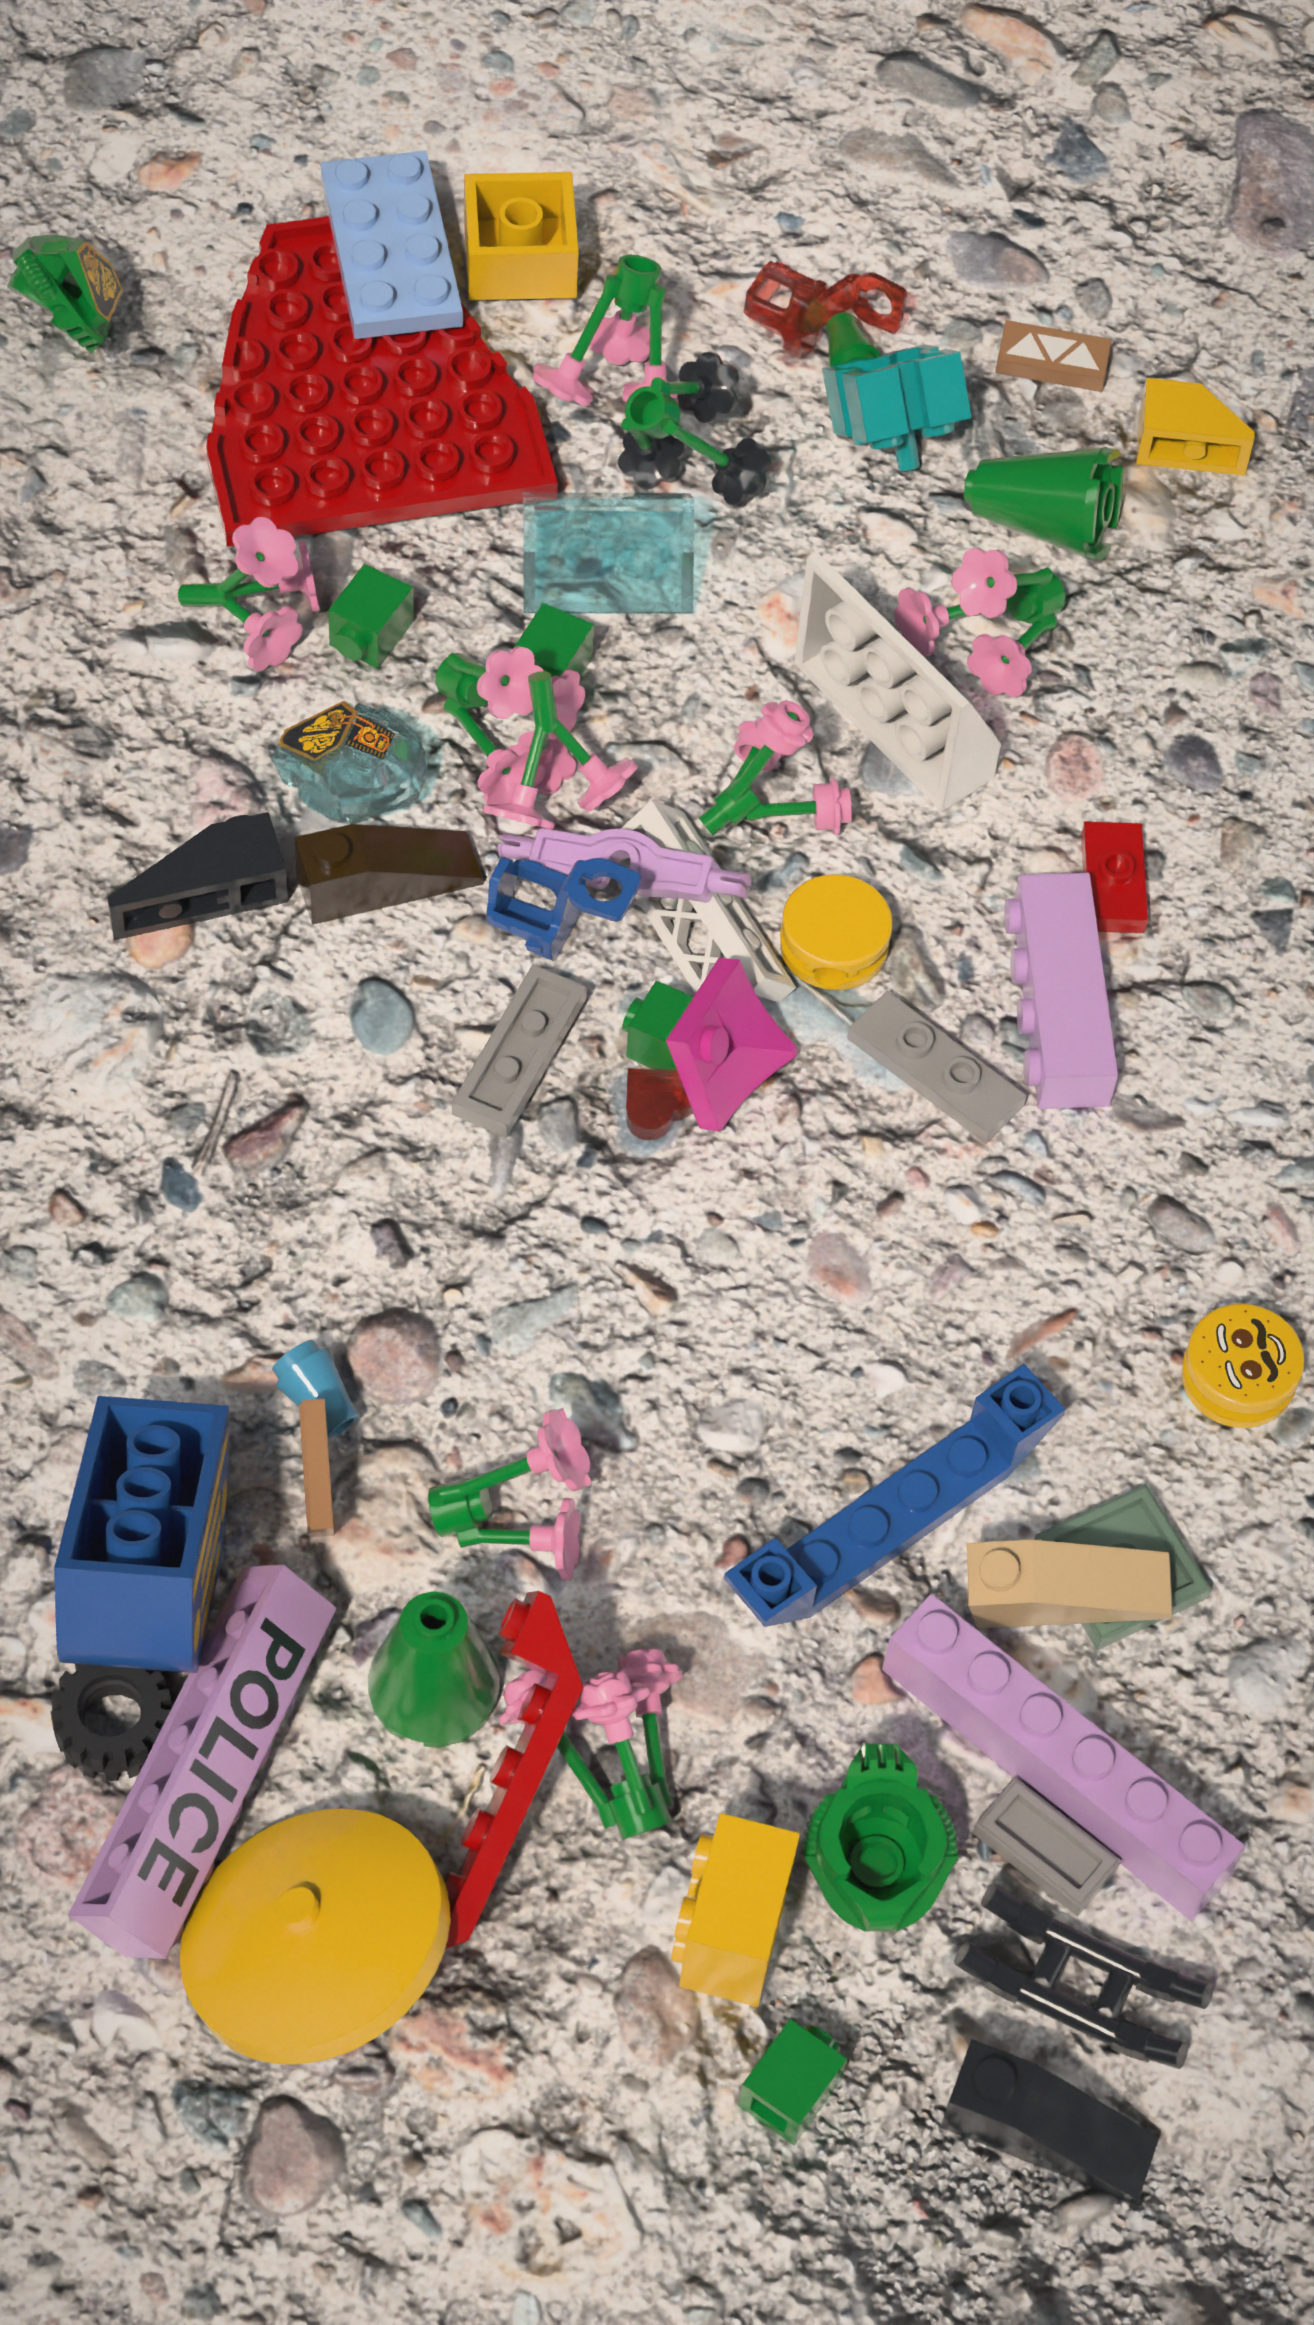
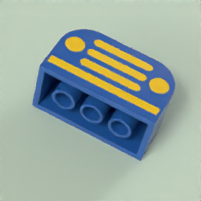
M97 1396L54 1566L56 1647L60 1663L197 1673L206 1639L225 1538L229 1479V1406Z

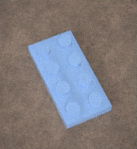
M427 151L320 162L321 181L354 339L463 326V310Z

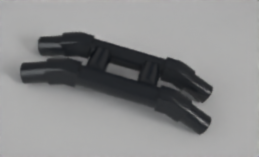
M993 1883L986 1890L981 1900V1906L1005 1921L1006 1926L1023 1937L1040 1945L1044 1943V1949L1031 1978L1028 1977L1027 1973L1014 1968L1001 1958H994L970 1941L965 1942L958 1950L954 1959L956 1966L979 1980L980 1985L997 1996L1014 2004L1018 2002L1110 2045V2049L1125 2056L1147 2063L1153 2061L1176 2069L1183 2067L1188 2053L1186 2042L1157 2034L1153 2029L1134 2024L1124 2018L1120 2020L1119 2016L1133 1985L1136 1986L1135 1989L1171 2003L1178 2001L1206 2009L1210 2004L1213 1994V1984L1211 1982L1181 1974L1179 1970L1160 1965L1150 1959L1148 1961L1117 1948L1055 1919L1054 1915L1038 1908L1026 1899L1021 1900L997 1883ZM1070 1956L1108 1973L1093 2007L1055 1990Z

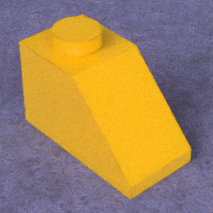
M1146 378L1138 413L1136 464L1245 476L1254 443V431L1201 383Z

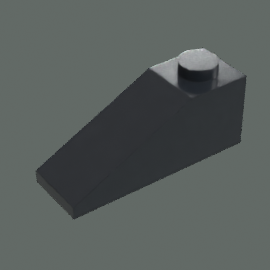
M269 812L252 816L237 815L224 822L210 824L107 897L113 939L119 940L287 903L286 867Z
M971 2039L940 2125L942 2129L1136 2205L1160 2138L1158 2135L1038 2064Z

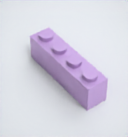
M1090 873L1019 875L1014 898L1005 900L1004 924L1006 933L1015 934L1017 948H1012L1010 968L1013 984H1022L1023 998L1018 999L1017 1003L1018 1031L1020 1035L1028 1034L1030 1050H1025L1023 1060L1026 1086H1035L1038 1109L1110 1107L1118 1078V1070Z

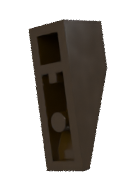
M349 824L294 837L296 877L312 925L483 885V876L467 831Z

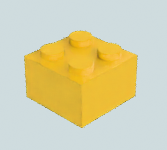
M572 172L464 174V232L469 300L577 298L579 253Z
M719 1813L714 1836L704 1833L700 1834L691 1869L692 1877L687 1897L684 1896L671 1955V1961L682 1963L679 1987L759 2007L791 1879L800 1833Z

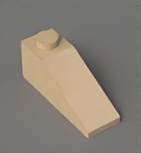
M1033 1539L967 1543L968 1606L977 1629L1173 1619L1169 1552Z

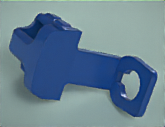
M501 857L489 880L487 923L526 940L525 947L528 951L554 961L566 943L581 911L614 922L622 920L641 886V875L636 871L603 858L578 860L574 863L567 876L542 867L541 863L526 859L522 861L517 859L513 862L512 859ZM520 877L551 889L557 898L555 908L544 910L512 898L513 887L517 878ZM598 877H610L618 881L622 891L617 898L611 901H599L591 897L587 892L586 880L583 878L592 881Z

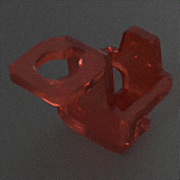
M769 261L748 288L743 312L755 323L781 336L784 352L800 359L805 357L816 346L819 330L827 324L828 320L834 315L844 313L849 309H852L854 314L866 324L891 334L896 333L902 326L908 293L904 287L873 272L849 274L827 288L828 283L820 279L816 281L792 270L786 264L778 261L775 263ZM781 284L792 290L787 308H782L769 302L777 293ZM875 289L883 292L890 300L891 313L883 315L874 311L869 305L868 299L861 297V291L866 293L869 290Z

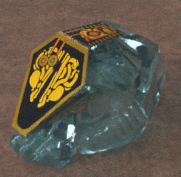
M342 701L285 729L271 759L283 783L290 787L299 788L298 796L307 807L311 808L312 811L321 813L331 821L345 824L365 822L369 816L411 805L419 798L428 777L427 757L422 742L409 725L383 706L381 710L377 711L360 703L353 705L346 701Z

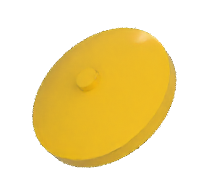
M335 1808L303 1813L276 1823L254 1835L234 1850L214 1870L194 1900L186 1919L180 1945V1969L185 1992L208 2029L230 2049L246 2057L262 2062L293 2065L327 2060L350 2052L378 2037L404 2016L423 1994L436 1973L445 1951L450 1926V1904L443 1877L419 1839L408 1829L383 1815L364 1810Z

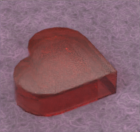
M627 1069L625 1120L627 1128L634 1136L644 1140L659 1139L670 1130L672 1121L683 1120L693 1112L678 1071Z

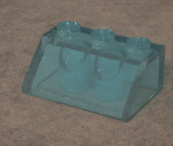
M522 492L523 613H536L542 603H545L567 613L693 614L694 498L690 493Z

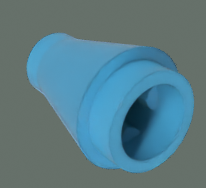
M308 1340L297 1345L274 1364L272 1371L279 1379L276 1387L298 1407L299 1404H302V1400L325 1399L327 1436L329 1438L335 1437L347 1430L360 1417V1414L351 1403L329 1350L326 1348L319 1349L314 1340Z

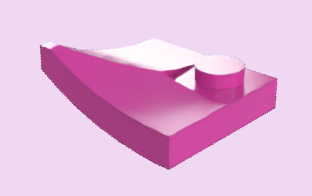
M728 958L717 959L666 1039L699 1128L721 1132L742 1102L769 1076L794 1059L798 1053L796 1045L779 1028L759 1000L746 976L741 961Z

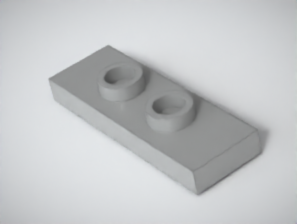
M886 991L848 1028L847 1039L985 1144L1024 1107L1026 1094L889 991Z

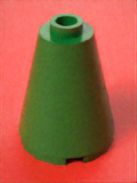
M1099 447L983 459L979 462L976 470L970 469L968 471L964 485V500L966 503H971L972 512L978 517L1081 557L1103 560L1111 547V544L1101 542L1105 529H1116L1120 515L1123 494V466L1112 465V461L1121 456L1117 449Z
M437 1591L419 1594L405 1605L374 1655L368 1673V1693L374 1714L389 1733L402 1740L405 1737L423 1742V1747L441 1748L463 1742L483 1728L491 1716L500 1687L499 1669L496 1660L466 1610L453 1596Z

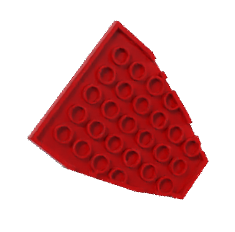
M329 216L266 225L259 242L260 253L252 260L247 273V287L242 299H237L232 311L222 361V380L214 403L215 416L212 432L208 434L206 444L207 462L227 547L235 546L232 539L235 530L242 525H250L257 517L270 519L276 529L285 530L293 537L557 497L558 482L534 397L525 386L519 388L509 376L506 360L499 351L491 352L481 338V327L462 302L463 326L354 339Z

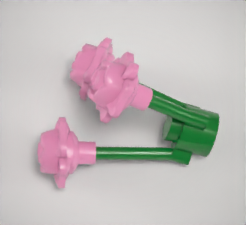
M643 1648L629 1651L627 1655H620L618 1657L617 1672H603L596 1677L584 1681V1688L580 1694L581 1702L575 1705L571 1714L576 1720L588 1718L592 1723L603 1725L608 1742L615 1743L626 1780L610 1786L614 1797L613 1800H609L565 1732H563L557 1745V1749L597 1807L604 1829L616 1825L621 1840L643 1834L672 1822L667 1806L674 1804L665 1778L657 1716L662 1714L660 1694L664 1693L670 1685L681 1680L683 1673L678 1665L667 1662L662 1650L655 1648ZM531 1669L508 1682L503 1692V1697L508 1707H506L498 1720L502 1726L508 1723L526 1724L518 1720L523 1701L532 1685L537 1683L543 1686L547 1676ZM634 1711L636 1717L642 1718L650 1778L648 1773L640 1774L629 1739L634 1735L628 1716Z

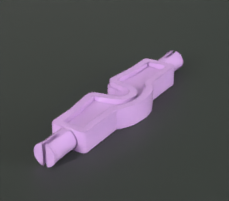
M541 828L538 829L535 839L504 833L500 838L504 844H498L500 857L531 860L541 863L542 867L567 876L574 863L578 860L603 858L618 864L621 860L630 858V869L641 875V886L637 895L642 897L680 898L707 903L711 900L713 892L746 898L749 891L745 887L750 888L751 886L749 873L719 869V865L708 855L660 848L648 836L629 829H608L587 836ZM598 877L592 881L586 878L583 879L586 880V886L604 889L608 886L611 878Z

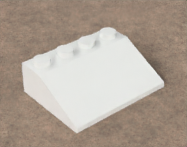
M817 551L807 556L794 664L941 812L994 779L1001 743L972 704Z

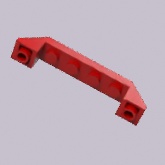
M541 1591L527 1592L524 1601L515 1598L509 1605L498 1630V1635L506 1639L499 1654L547 1676L543 1686L534 1683L523 1701L518 1720L526 1724L515 1748L506 1745L493 1767L489 1782L496 1785L497 1788L487 1810L477 1808L466 1826L461 1839V1845L468 1848V1851L458 1873L448 1871L443 1878L450 1904V1926L445 1949L470 1939L584 1688L551 1596Z

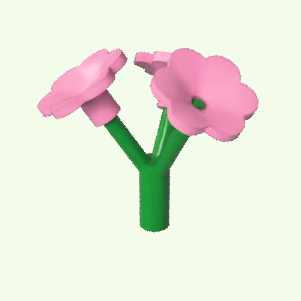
M257 517L250 525H242L233 533V543L238 550L235 556L238 568L222 583L182 584L178 589V600L183 607L223 606L244 623V630L250 634L244 644V652L249 656L248 664L255 671H262L269 664L278 666L283 663L290 653L291 646L301 637L303 627L297 622L298 612L291 606H285L278 612L270 611L263 616L260 613L251 614L236 602V598L280 589V594L300 590L309 601L313 612L320 611L306 541L298 542L299 556L297 561L293 555L296 548L293 536L285 530L276 529L270 519ZM248 575L254 576L257 580L239 584Z
M539 671L528 676L535 730L523 733L519 737L517 745L506 749L516 752L523 747H530L521 784L515 783L511 803L500 806L484 805L482 812L554 830L556 823L544 819L533 807L537 792L544 795L554 794L560 790L562 781L569 780L574 776L576 761L568 754V750L580 762L578 770L590 782L588 790L577 802L587 812L595 809L603 800L617 793L625 784L626 779L636 771L638 765L626 757L614 766L607 767L596 753L589 755L557 718L551 673ZM553 732L557 738L552 741L549 738V733ZM540 762L545 768V776L538 785L533 787Z

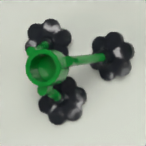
M703 352L696 361L686 362L681 366L679 371L680 382H667L660 377H655L651 381V386L638 388L629 396L625 406L626 418L621 423L622 429L627 431L623 437L625 450L618 458V466L624 475L634 478L639 488L652 489L660 481L671 482L678 478L681 473L679 460L684 456L686 445L715 463V468L718 471L713 477L712 489L718 495L723 496L724 501L730 506H740L746 501L748 496L756 497L764 490L767 482L765 473L771 467L772 457L768 451L760 448L757 441L745 438L735 448H728L721 452L679 424V405L684 410L693 411L696 419L702 423H712L716 421L719 414L730 413L736 408L738 398L734 389L739 382L738 371L730 364H723L720 355L715 352ZM678 394V403L670 395Z

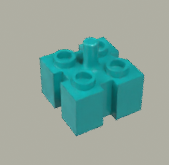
M922 344L884 353V356L859 359L822 368L833 433L845 437L852 436L853 444L869 443L870 449L895 447L898 469L900 471H910L920 467L915 439L916 431H921L923 437L944 435L955 431L954 422L972 418L960 351L950 349L939 350V347Z

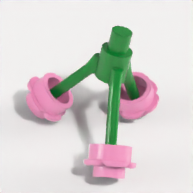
M788 700L780 702L779 705L775 702L766 703L761 709V713L764 715L762 718H757L754 722L744 721L738 726V731L740 732L737 734L738 739L734 744V751L743 761V764L729 786L713 798L716 804L698 818L713 836L728 823L732 822L735 826L745 817L749 821L773 816L814 814L816 831L833 830V835H839L841 823H851V796L849 788H839L838 781L835 778H830V783L813 784V801L762 804L749 788L762 770H773L780 757L786 758L788 755L795 754L799 747H803L806 742H810L813 738V730L809 724L810 717L800 705Z

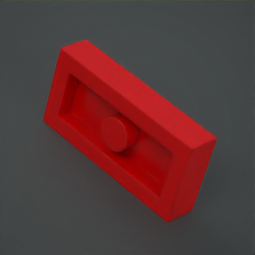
M1084 821L1081 831L1083 873H1090L1098 932L1145 933L1148 916L1142 823Z

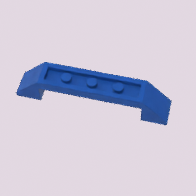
M1023 1364L975 1397L970 1421L789 1548L785 1549L775 1537L725 1572L723 1579L764 1627L811 1618L1007 1479L1064 1416L1066 1409L1031 1370Z

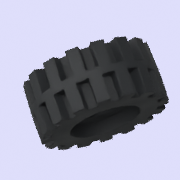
M75 1664L76 1672L71 1674L65 1671L59 1679L60 1689L54 1690L51 1698V1720L60 1752H64L66 1761L74 1769L80 1765L84 1775L95 1779L98 1772L105 1774L106 1781H118V1773L124 1771L127 1772L129 1779L138 1776L140 1772L139 1766L145 1763L172 1709L169 1689L166 1688L164 1677L159 1670L153 1672L148 1669ZM122 1695L133 1699L139 1705L141 1713L138 1723L129 1731L117 1736H101L91 1732L85 1725L84 1715L86 1710L96 1700Z

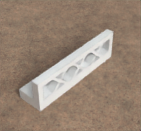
M654 800L649 801L621 828L634 830L642 834L646 832L649 838L660 848L712 857L683 811ZM630 858L623 859L618 864L630 869ZM713 892L711 900L707 903L678 898L677 910L668 911L663 910L658 902L659 897H642L636 894V900L695 994L717 959L720 958L721 951L725 958L741 961L746 976L759 997L780 1003L796 988L738 896ZM692 906L697 913H692ZM670 919L675 920L674 926L671 923ZM690 921L703 922L708 929L705 956L692 955L686 946ZM698 964H703L702 970L700 969Z

